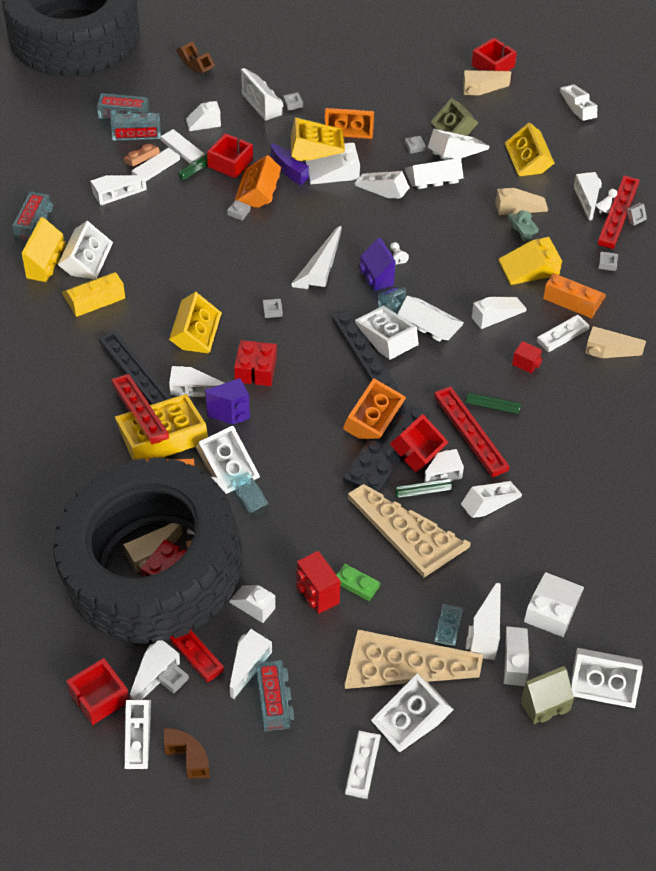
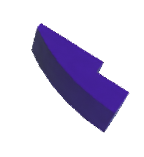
M274 143L271 144V158L281 167L280 171L292 181L302 185L309 178V166L294 159L290 151Z

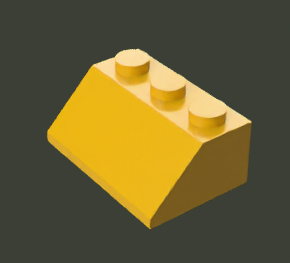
M531 123L526 124L505 142L519 176L541 174L554 164L541 131Z
M42 217L22 252L26 278L47 282L49 276L53 274L55 264L59 262L60 254L65 250L66 242L63 239V234Z
M116 272L62 291V295L76 317L125 299L124 284Z
M194 292L181 300L169 340L182 350L209 353L222 312L197 292Z

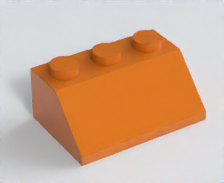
M325 108V125L341 128L343 137L373 139L374 111Z
M266 155L246 168L235 200L257 208L269 204L273 199L272 195L276 189L277 180L280 177L281 167L271 157Z
M553 273L546 283L543 299L592 319L606 294Z
M373 378L347 417L343 430L359 439L381 438L406 397Z

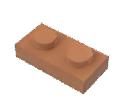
M146 144L142 146V149L130 152L128 156L124 157V161L127 165L135 166L159 154L160 151L157 146Z

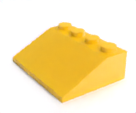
M295 118L291 132V155L294 159L298 161L312 160L344 153L345 146L341 128Z
M187 394L150 405L169 433V439L152 445L149 443L130 412L115 417L132 460L164 458L196 447L198 442L208 438L206 423Z

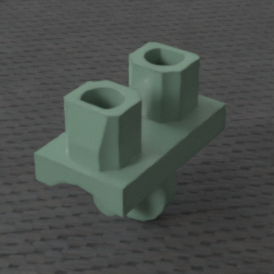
M521 210L516 214L508 215L513 229L521 234L520 238L523 241L532 239V235L538 233L539 229L531 220L529 211Z

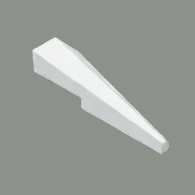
M341 226L332 232L292 282V287L308 289L309 285L326 287L341 234Z

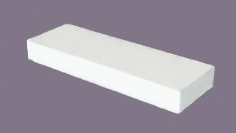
M174 129L161 136L163 143L190 164L204 156L202 151Z
M167 148L133 169L132 175H144L145 181L179 161L180 155Z
M576 315L537 337L536 342L547 352H550L589 330L590 325L579 315Z
M364 731L358 732L345 790L346 795L368 798L380 735Z

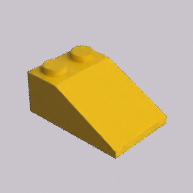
M546 237L528 242L499 258L498 262L509 284L514 285L549 278L553 273L559 275L562 260L551 239Z

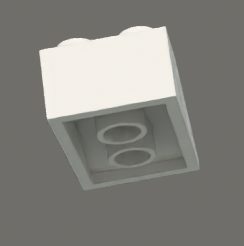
M433 129L428 148L433 150V154L441 156L440 158L450 160V158L459 159L488 150L489 146L474 137Z
M345 143L344 153L306 160V165L309 166L310 184L358 180L360 163L355 144Z
M385 306L355 320L356 325L377 351L388 359L395 358L419 345L417 326Z
M234 426L198 442L196 449L212 476L226 483L225 494L260 478Z
M545 572L529 603L524 622L564 637L584 587Z
M500 583L495 584L475 615L473 626H469L466 639V649L473 653L483 654V659L495 660L500 639Z
M416 674L371 721L393 746L401 752L438 726L454 709L423 677Z

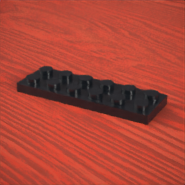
M403 402L381 438H372L367 441L344 475L343 482L356 488L364 484L381 493L404 455L401 457L390 443L418 417L424 414L428 419L430 413Z

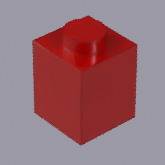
M522 341L514 352L512 365L532 374L534 369L539 368L542 363V350Z

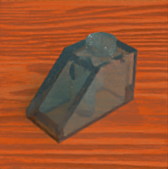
M392 288L379 294L378 308L385 306L398 314L406 298V288Z

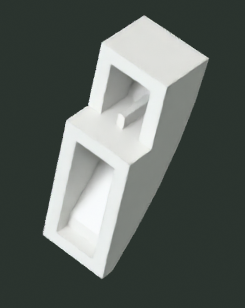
M576 85L560 88V92L568 106L581 120L584 121L597 117V105L589 100L588 93Z

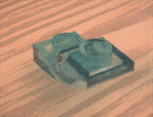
M248 471L230 480L238 497L242 498L250 514L269 504Z
M446 604L442 605L434 642L451 646L456 645L463 608Z

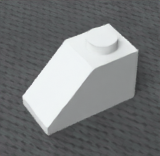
M217 101L200 104L186 118L189 131L221 126L220 110Z
M457 449L437 453L425 471L424 482L448 478L451 481L462 479L464 466Z
M259 585L241 586L229 600L231 604L262 623L275 610V595Z

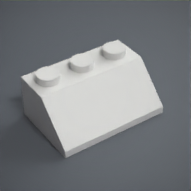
M241 69L242 95L262 118L267 121L282 115L283 103L274 94L273 90H270L265 81H262L258 75L249 70Z
M461 158L405 168L411 186H417V189L427 188V184H433V187L441 186L445 181H449V184L459 183L458 179L464 178Z
M86 221L74 229L58 265L71 276L97 279L113 242Z
M406 296L398 313L402 318L417 325L419 331L423 333L430 332L432 334L431 337L438 341L442 339L449 340L464 323L422 299Z
M577 648L571 681L573 695L575 697L635 708L643 669L642 662L639 659Z

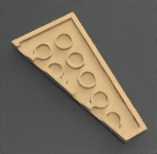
M364 484L348 493V499L423 578L470 547L471 542L465 539L462 541L455 537L454 533L440 529L436 523L412 510L407 511L401 507V504L385 499L383 494Z
M358 630L345 682V689L407 684L416 674H419L427 682L480 677L483 654Z

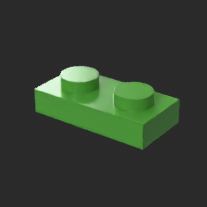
M344 564L337 574L341 581V587L367 601H370L380 587L379 581L347 564Z

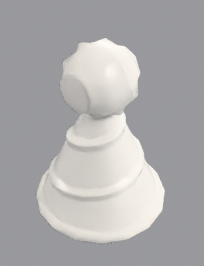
M615 189L609 190V196L596 204L600 209L599 213L610 212L612 198L617 196Z
M392 243L390 248L394 251L395 265L406 263L409 258L408 254L399 249L398 243Z

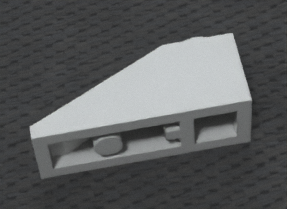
M402 171L365 173L355 182L357 187L386 198L399 199L409 189Z
M596 172L576 174L575 191L588 219L592 220L599 188H601V180L597 177Z
M144 175L103 176L91 180V187L94 197L100 205L145 191L146 181Z
M487 297L473 304L472 319L480 329L523 313L526 311V308L517 297Z
M172 366L169 382L170 395L181 396L187 394L188 396L205 397L206 389L224 384V382L194 368Z
M511 481L474 486L470 489L461 505L472 518L481 517L520 498L522 494Z
M506 627L504 684L525 686L529 666L528 631L525 628Z
M252 629L246 635H242L238 641L230 683V697L233 699L272 653V642Z
M163 640L152 643L147 648L130 692L131 700H142L160 683L158 676L172 662L177 666L180 664L179 653Z
M126 700L125 769H148L151 700Z

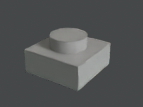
M299 93L283 95V101L287 110L303 107V101Z
M421 136L405 138V145L410 154L425 151L426 145Z
M235 200L227 212L229 216L243 220L251 211L250 205Z
M638 203L627 209L630 225H636L647 220L643 203Z
M601 252L599 269L616 271L618 254Z
M281 299L263 300L265 318L283 317Z
M173 662L158 676V681L172 693H175L189 679L188 674Z

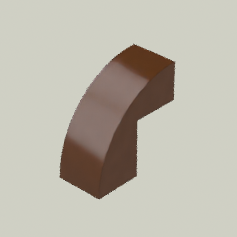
M193 41L176 49L182 61L194 72L204 73L215 67L209 52L200 55Z
M164 728L165 755L186 754L187 779L210 778L208 757L202 745L194 737L183 731Z

